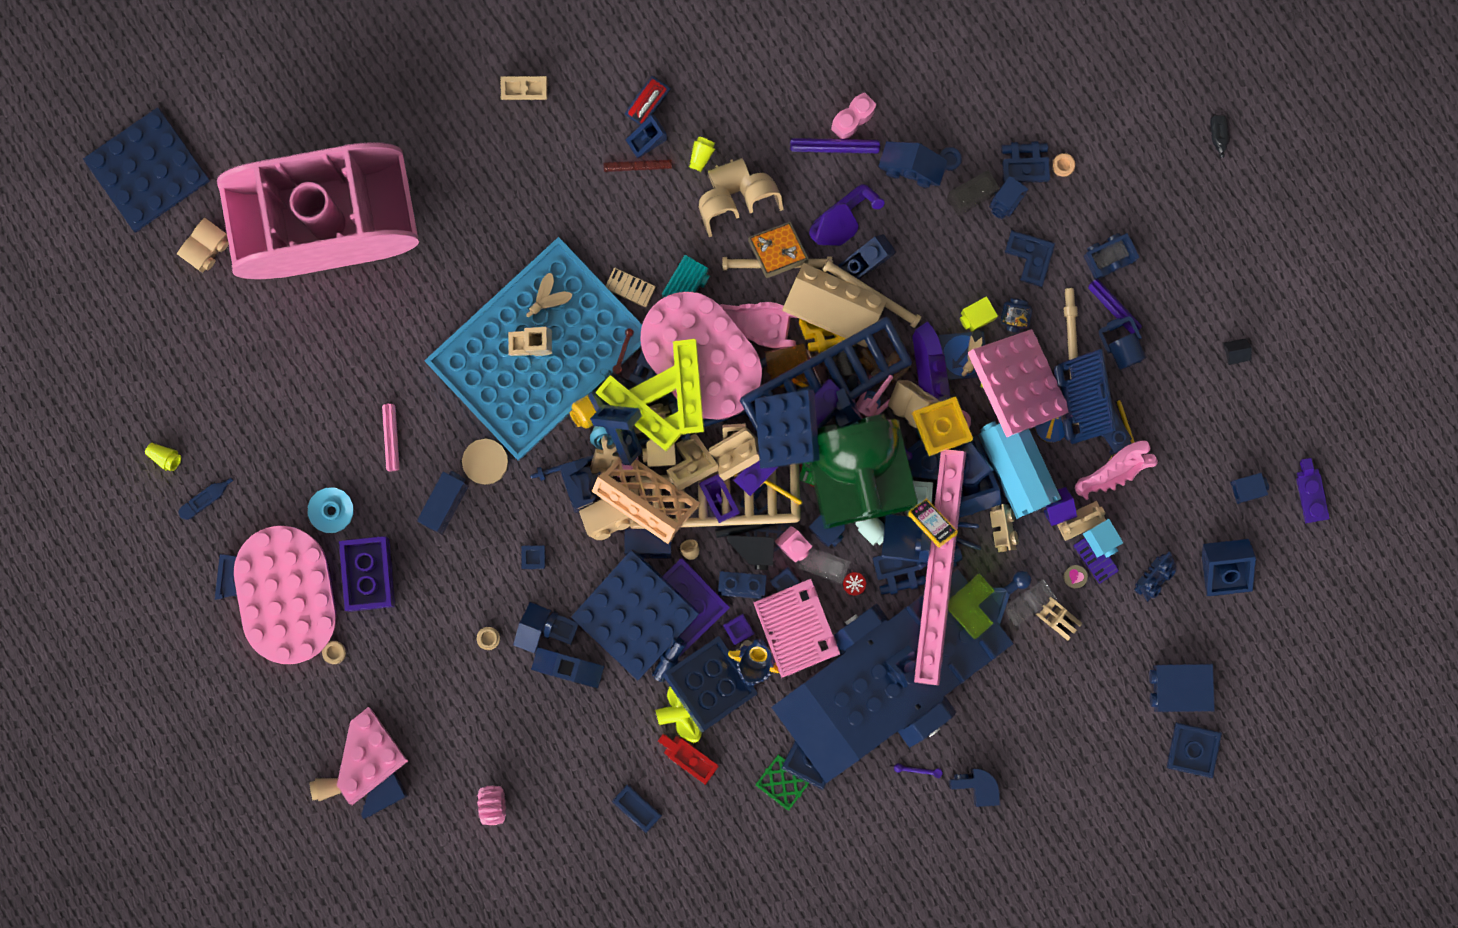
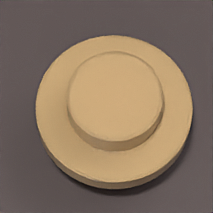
M492 627L482 628L477 634V643L482 649L492 650L500 642L499 632Z

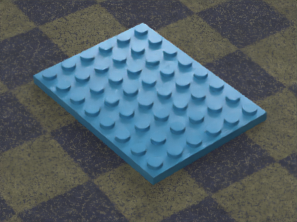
M558 237L436 349L425 362L519 461L570 414V411H572L571 406L574 402L595 391L607 379L604 375L607 376L608 370L615 372L641 348L642 324ZM548 273H551L554 278L550 295L563 291L572 293V298L567 303L541 309L536 315L533 314L531 317H527V313L530 311L529 308L536 302L541 281ZM548 327L552 329V354L545 356L509 355L508 332L524 331V328Z

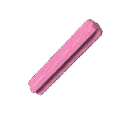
M384 404L382 410L386 469L393 472L400 469L396 408L394 404Z

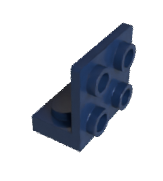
M886 515L882 557L928 563L931 539L908 516Z

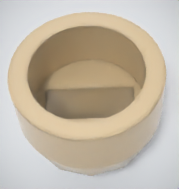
M686 540L680 545L681 553L685 559L694 560L699 555L697 541Z

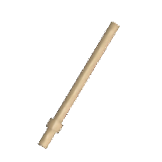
M1073 288L1065 289L1066 307H1064V317L1067 319L1069 360L1078 357L1076 332L1078 309L1075 306Z

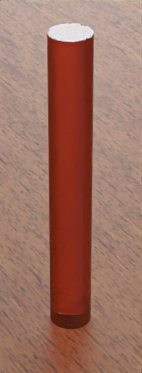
M670 159L603 163L604 172L672 169V161Z

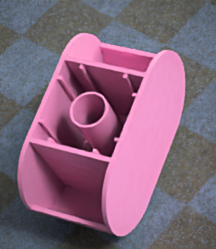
M360 143L255 162L230 169L221 174L217 179L232 260V272L237 277L272 279L296 276L393 257L413 249L419 243L403 151L395 145Z

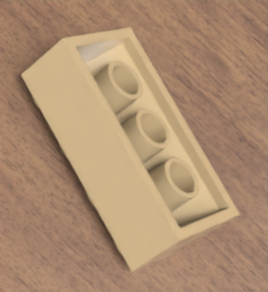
M803 263L782 311L847 339L877 322L887 299ZM862 340L857 343L861 346L867 347L865 340Z

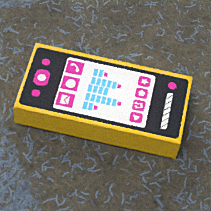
M927 498L909 511L908 515L939 548L957 535V530Z

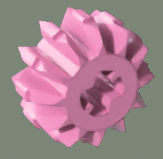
M492 785L480 788L477 803L479 818L482 824L497 825L504 822L506 800L501 786Z

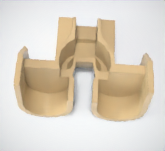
M742 158L736 161L730 160V163L720 167L716 165V168L709 170L708 175L714 189L706 192L699 200L700 214L709 237H712L709 224L712 217L731 210L734 212L735 217L739 218L738 210L731 198V194L741 191L750 213H753L752 206L755 201L774 195L780 211L783 210L782 197L773 179L766 173H756L750 176Z

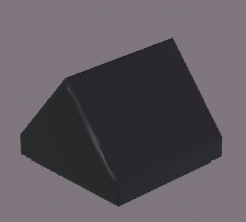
M1246 338L1223 343L1228 365L1251 361L1252 347Z

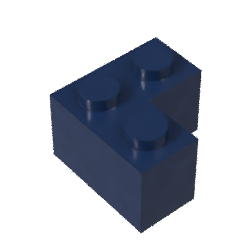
M886 142L879 168L886 171V175L898 179L899 176H904L905 178L916 180L917 185L930 188V185L940 186L948 160L920 143Z

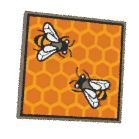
M791 222L748 237L749 244L766 278L801 266L803 263H808V257Z

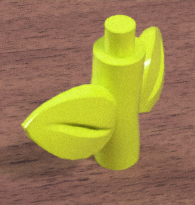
M669 687L667 698L672 707L655 709L659 725L676 722L677 733L683 739L690 742H698L701 738V731L672 688Z

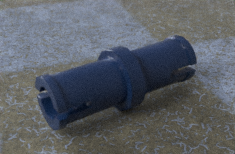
M674 637L667 651L660 656L661 660L652 672V676H655L654 679L664 682L666 679L662 674L678 664V658L687 646V643L682 638L678 637L676 639Z

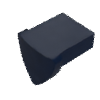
M554 611L546 621L544 637L548 639L552 637L571 645L579 624L558 615L559 612Z

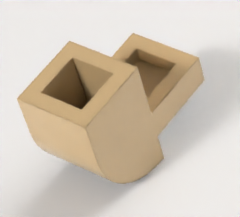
M548 327L524 328V331L508 332L509 355L545 356L552 354V329Z

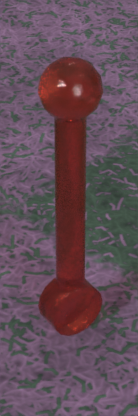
M631 328L625 330L626 337L617 364L612 369L615 374L621 373L622 360L630 337L634 335V331Z

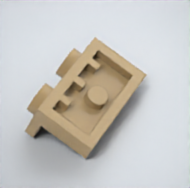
M748 428L741 429L709 448V453L717 460L719 476L724 481L760 461L758 438Z

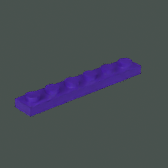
M830 379L814 394L817 426L837 406L836 402L839 401L836 392L840 389ZM760 461L740 471L733 481L751 496L778 467L762 469L760 468Z

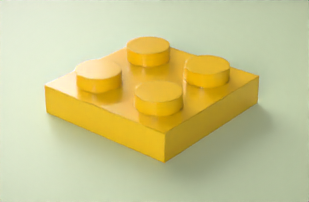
M956 397L912 412L929 456L973 440Z

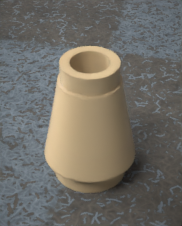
M315 778V781L309 782L312 800L318 799V801H322L340 794L341 791L337 787L338 778Z

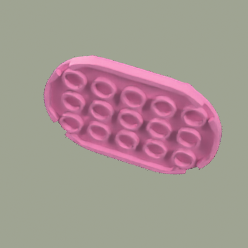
M679 292L664 297L649 310L642 324L640 339L644 357L653 371L658 375L675 366L673 341L696 339L703 418L722 420L744 411L740 398L760 387L762 378L761 363L755 348L720 305L711 298L699 293ZM676 389V390L672 391L671 393H672V394L674 395V397L677 399V389Z
M273 526L252 535L242 545L234 565V580L245 636L254 650L270 661L280 664H297L307 661L324 649L332 638L336 627V607L325 553L319 543L309 534L291 526Z

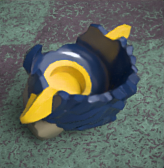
M745 640L736 651L728 652L729 657L736 660L737 670L743 679V683L747 684V686H754L768 679L773 672L780 673L771 648L765 640Z

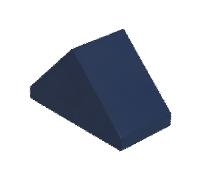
M653 114L626 139V142L638 159L667 141V135Z
M530 602L519 623L513 645L535 653L551 610Z

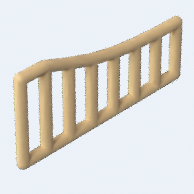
M799 464L790 465V494L800 499ZM776 470L767 478V480L776 484ZM716 471L698 481L699 518H688L681 527L797 523L800 521V504L791 500V514H777V490L767 485L768 515H754V493L749 496L744 491L745 516H734L718 523L716 517H708V502L699 486L700 482L719 474ZM660 475L673 484L668 475ZM640 476L642 483H652L649 477ZM630 478L629 483H637L636 478ZM728 478L724 483L730 493V478ZM721 488L722 515L731 511V506ZM630 489V491L639 495V489ZM652 502V505L659 509L658 502ZM678 502L680 508H685V502ZM636 521L630 524L631 529H646Z

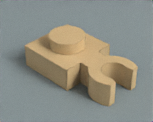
M605 435L601 439L603 449L595 450L590 466L591 473H605L619 458L615 444L608 445V439Z

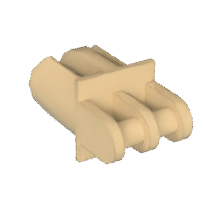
M1049 597L1050 601L1046 606L1043 605L1042 611L1040 613L1037 612L1036 615L1068 641L1071 637L1059 628L1057 624L1060 622L1074 634L1077 630L1063 619L1064 615L1079 627L1082 625V622L1052 597ZM1057 605L1058 607L1053 612L1052 608ZM1048 613H1050L1051 615H1050L1049 618L1046 620L1045 617L1047 616Z

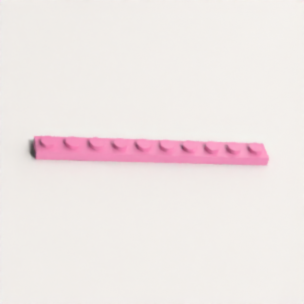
M945 450L941 452L935 508L957 530L966 452ZM956 536L940 548L931 540L914 682L939 685Z

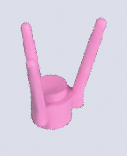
M892 375L888 376L872 399L867 398L864 400L866 392L859 396L856 406L861 419L879 415L888 407L889 400L878 409L876 402L893 379Z

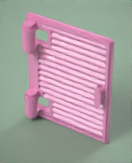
M811 579L753 602L782 678L840 654ZM806 590L809 599L803 602L800 592ZM823 640L826 641L829 648L825 651H821L819 642Z

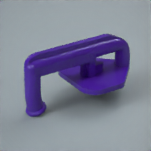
M859 185L818 217L812 224L809 235L818 245L841 246L852 238L858 230V223L851 209L865 198L872 203V208L876 210L881 209L885 202L867 185Z

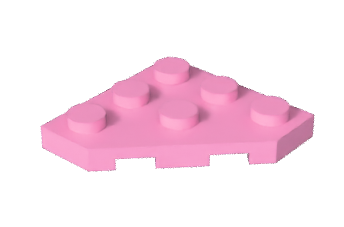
M369 707L350 721L337 787L351 805L355 804L408 761Z

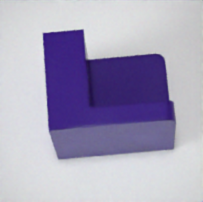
M1066 487L1057 490L1061 499L1047 505L1046 510H1044L1045 517L1051 526L1077 517L1074 499Z

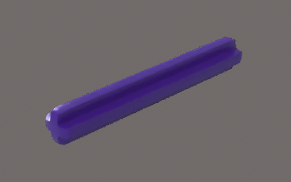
M792 138L790 150L792 152L879 153L880 142L878 140Z

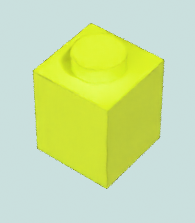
M986 296L961 311L962 317H960V320L965 329L970 328L971 332H974L996 320L998 315Z

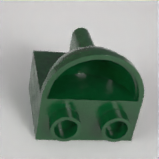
M880 414L863 418L858 421V424L840 428L839 425H829L817 429L820 461L809 462L824 529L909 511L917 506L918 501L898 420H886L885 415Z

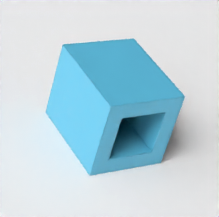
M1110 519L1083 533L1096 557L1103 554L1106 558L1118 552L1117 546L1123 543Z

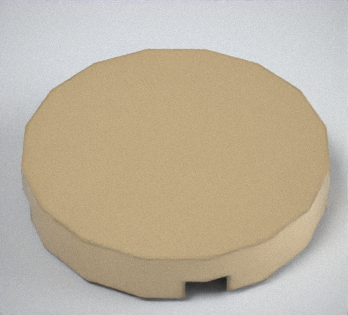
M476 440L467 447L463 454V470L468 478L478 484H493L500 480L507 471V453L502 445L494 440Z

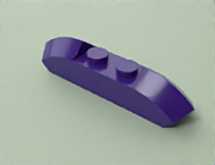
M926 322L918 327L912 336L919 387L941 402L951 398L945 355L935 330Z

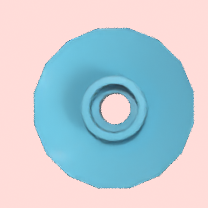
M324 488L317 491L311 497L308 504V517L311 524L317 530L325 533H336L343 530L351 522L353 503L344 491L337 488ZM330 507H335L336 513L334 515L328 514Z

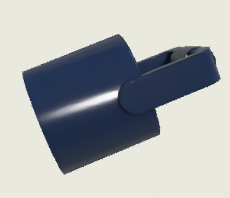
M1128 316L1121 320L1117 318L1108 322L1106 327L1099 330V336L1108 354L1112 353L1119 370H1123L1147 358L1139 342L1142 339L1132 317ZM1130 321L1135 333L1107 345L1103 333L1109 330L1111 332Z

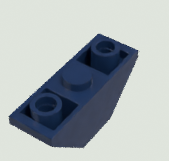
M537 647L531 670L598 688L604 666Z

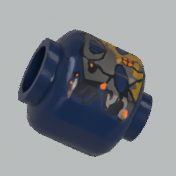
M1011 298L1010 301L1004 303L1000 321L1007 326L1006 330L1020 333V329L1029 327L1033 308L1028 305V301Z

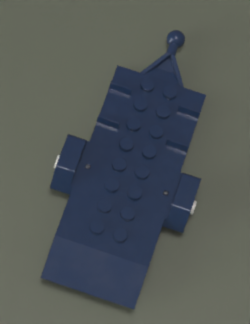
M959 570L952 573L939 685L914 682L916 667L904 675L908 683L906 688L899 682L895 684L888 675L890 670L886 662L905 647L910 646L917 657L924 595L890 620L876 603L859 617L856 614L845 622L847 626L834 634L841 656L771 707L826 783L856 763L897 731L910 748L926 737L934 735L941 729L940 727L954 717L957 711L945 695L1013 645V642L1001 628L1000 623L1010 594L1018 588L1025 589L1031 584L1030 574L1026 571L1016 572L1013 576V581L1004 588H972Z

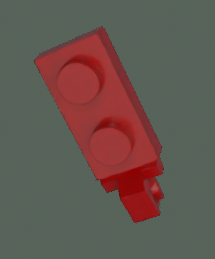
M662 734L658 739V742L667 748L664 754L670 760L705 785L719 767V765L682 738L680 739L675 736L672 740L665 734Z

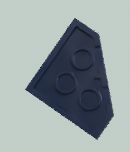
M921 438L908 449V452H911L913 455L912 459L908 461L911 476L938 480L941 452L929 456ZM972 441L948 449L966 452L963 483L977 484L993 471V468Z

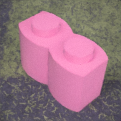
M866 93L858 95L852 100L849 108L842 110L835 116L831 130L840 139L850 138L856 132L859 125L871 119L876 103Z

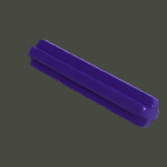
M1098 279L1089 284L1088 289L1116 319L1120 318L1121 320L1130 316L1134 320L1138 331L1141 329V324ZM1130 321L1123 324L1131 334L1135 333Z

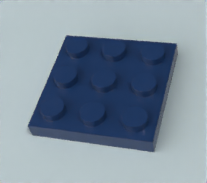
M802 390L755 399L760 468L767 469L820 461L814 390Z
M719 636L662 674L701 733L758 694L752 685L747 686V684L743 683V679L737 670L736 660L729 657V650Z

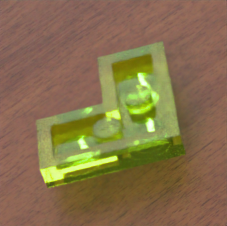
M977 574L952 596L948 604V610L974 640L993 624L978 606L994 592V589L980 574Z

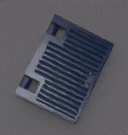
M1103 349L1090 352L1055 366L1054 375L1057 380V386L1062 389V394L1067 402L1069 411L1066 414V419L1063 420L1065 439L1070 441L1071 444H1075L1116 431ZM1070 369L1071 379L1065 381L1063 371ZM1079 423V434L1073 433V424Z

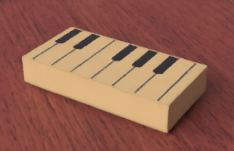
M616 268L613 269L606 284L610 292L645 308L656 286Z

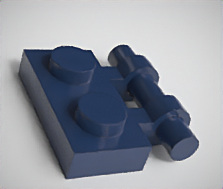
M1033 141L1031 144L1011 142L1010 145H1002V154H1011V159H1003L1002 161L1003 183L1006 182L1009 176L1020 183L1049 182V157L1040 158L1041 152H1048V144H1039L1038 141ZM1019 153H1031L1032 158H1019Z
M882 555L872 557L877 579L887 578L888 582L886 585L879 586L881 595L888 593L894 595L898 594L900 590L908 588L913 590L917 589L920 585L926 584L924 575L915 577L914 571L923 569V567H919V564L922 562L883 558ZM907 573L908 579L895 582L894 576Z

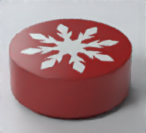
M849 573L843 580V588L847 594L857 596L865 590L866 580L860 573Z

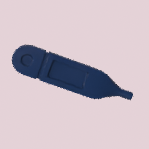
M230 478L226 482L215 483L207 487L179 509V516L184 520L193 518L197 513L220 498L233 479Z

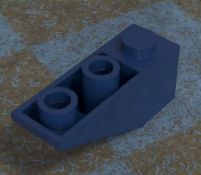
M884 234L875 236L840 263L838 267L855 278L861 279L897 252Z

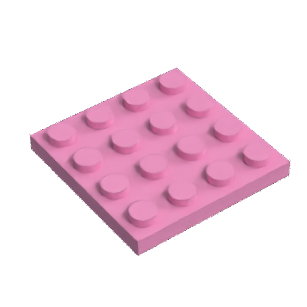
M1032 329L968 352L1006 437L1069 413L1067 402L1057 386V380Z

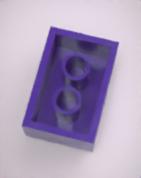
M384 536L339 541L345 611L395 607L390 539Z

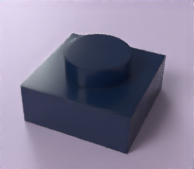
M521 546V569H545V546Z

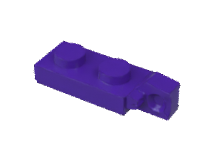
M1311 458L1300 460L1302 472L1297 473L1296 480L1305 524L1328 520L1330 518L1319 470L1314 469Z

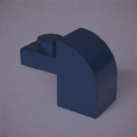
M972 768V778H969L968 774H955V779H949L950 789L952 790L973 788L974 806L1000 805L998 784L988 772Z

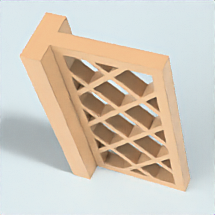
M619 457L605 473L602 472L598 476L592 492L666 543H669L675 533L699 507L700 502L684 491H678L675 485L637 459L631 464L633 470H623L622 461ZM610 476H620L621 482H617ZM625 476H635L637 483H627ZM640 476L649 477L652 483H642ZM629 489H639L640 495H636ZM644 489H654L655 495H645ZM659 489H666L671 495H661ZM648 502H658L659 509H656ZM663 502H673L674 509H665ZM678 502H685L691 507L680 508ZM667 515H677L678 522H675Z

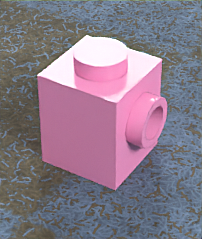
M792 526L774 541L794 562L806 558L810 552L809 550L812 548V545Z

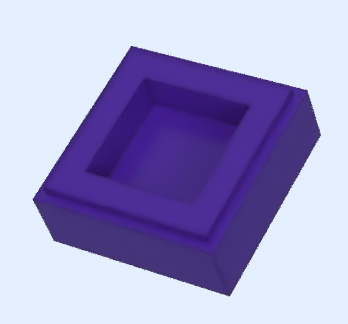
M744 614L723 625L734 645L754 634Z

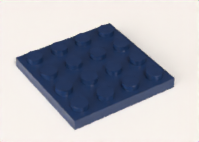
M158 107L83 158L135 233L210 182Z
M631 550L571 618L636 680H640L668 649L673 638L677 639L697 618L700 612L636 551Z

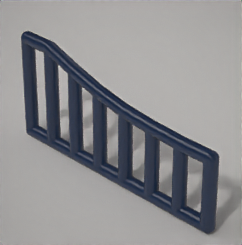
M885 317L742 396L740 402L756 432V411L751 402L761 396H774L772 390L783 384L788 393L797 392L792 379L804 373L815 394L821 388V385L812 368L822 362L825 363L836 386L840 390L845 388L853 400L887 379L889 375H894L910 366L912 360L890 318ZM884 328L901 359L891 366H888L873 337V334ZM862 340H865L881 371L870 379L852 347ZM842 351H845L861 382L852 391H849L832 358ZM837 406L817 426V429L824 427L835 416L834 410L838 408Z

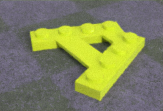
M696 339L673 341L675 366L634 388L626 389L610 375L595 392L611 406L639 408L642 417L636 422L635 426L666 452L681 434L705 432ZM677 389L678 412L663 419L647 406Z

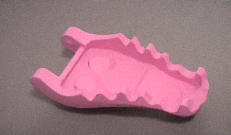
M772 302L743 304L739 306L720 305L748 340L773 349L796 348V341L787 340L790 319L798 317L782 311L784 305Z
M1138 441L1127 445L1113 455L1107 464L1089 476L1080 478L1075 485V491L1078 496L1088 500V494L1091 491L1097 493L1101 489L1106 493L1109 488L1115 491L1116 484L1125 486L1126 480L1132 481L1141 470L1156 466L1158 460L1155 455L1146 454L1150 451L1149 443L1147 441Z

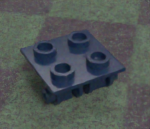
M1170 552L1166 555L1162 554L1160 557L1157 556L1151 567L1148 568L1152 573L1149 575L1145 572L1144 576L1147 579L1142 576L1135 584L1134 591L1139 595L1143 594L1147 602L1151 597L1156 598L1161 592V585L1164 581H1169L1176 573L1175 568L1177 566Z

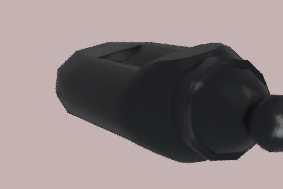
M1224 115L1212 116L1210 120L1212 142L1220 153L1219 157L1224 158V152L1229 143L1228 122Z

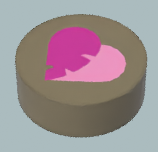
M1073 565L1065 570L1063 578L1067 586L1076 589L1085 585L1088 576L1083 567Z

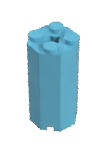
M996 421L980 429L981 433L978 436L1016 519L1061 499L1029 429L1006 437L1001 424L997 425Z

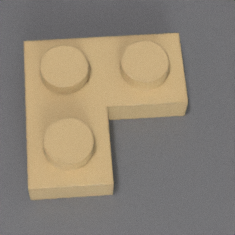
M696 433L690 436V440L676 443L677 450L685 461L667 470L669 478L678 491L718 471V464Z

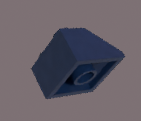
M1249 539L1203 544L1202 564L1207 596L1253 591L1256 556Z

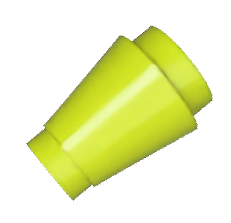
M698 136L697 141H694L689 167L702 172L715 151V143Z
M150 443L145 450V454L165 471H174L181 462V455L178 454L177 450Z

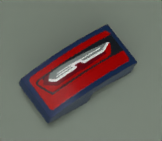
M651 76L631 103L625 115L641 125L662 104L671 88L656 77Z

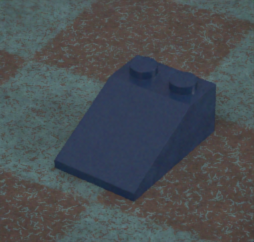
M974 436L972 442L987 460L978 437ZM993 472L989 473L977 484H962L959 518L1001 505L1000 489Z

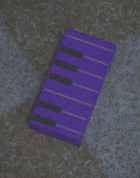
M1086 538L1073 545L1099 584L1119 571L1110 557L1106 558L1104 554L1096 557Z

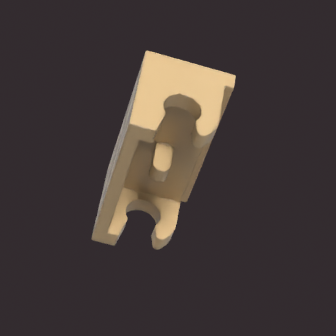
M501 77V100H547L548 77Z

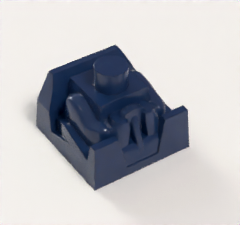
M587 459L560 465V472L574 513H578L580 510L592 505L595 498H597V495L592 490L601 472L592 474L590 467H587Z

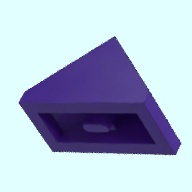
M719 474L699 483L707 499L708 506L718 523L740 514ZM721 488L731 506V511L722 515Z

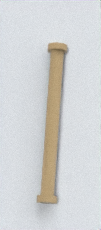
M827 256V259H808L806 264L815 268H823L829 258L832 260V256ZM723 257V271H727V268H761L757 259H727V257Z
M830 258L822 268L824 272L829 271L846 282L887 299L885 307L911 323L910 326L913 328L919 323L920 315L912 314L832 263L833 260Z

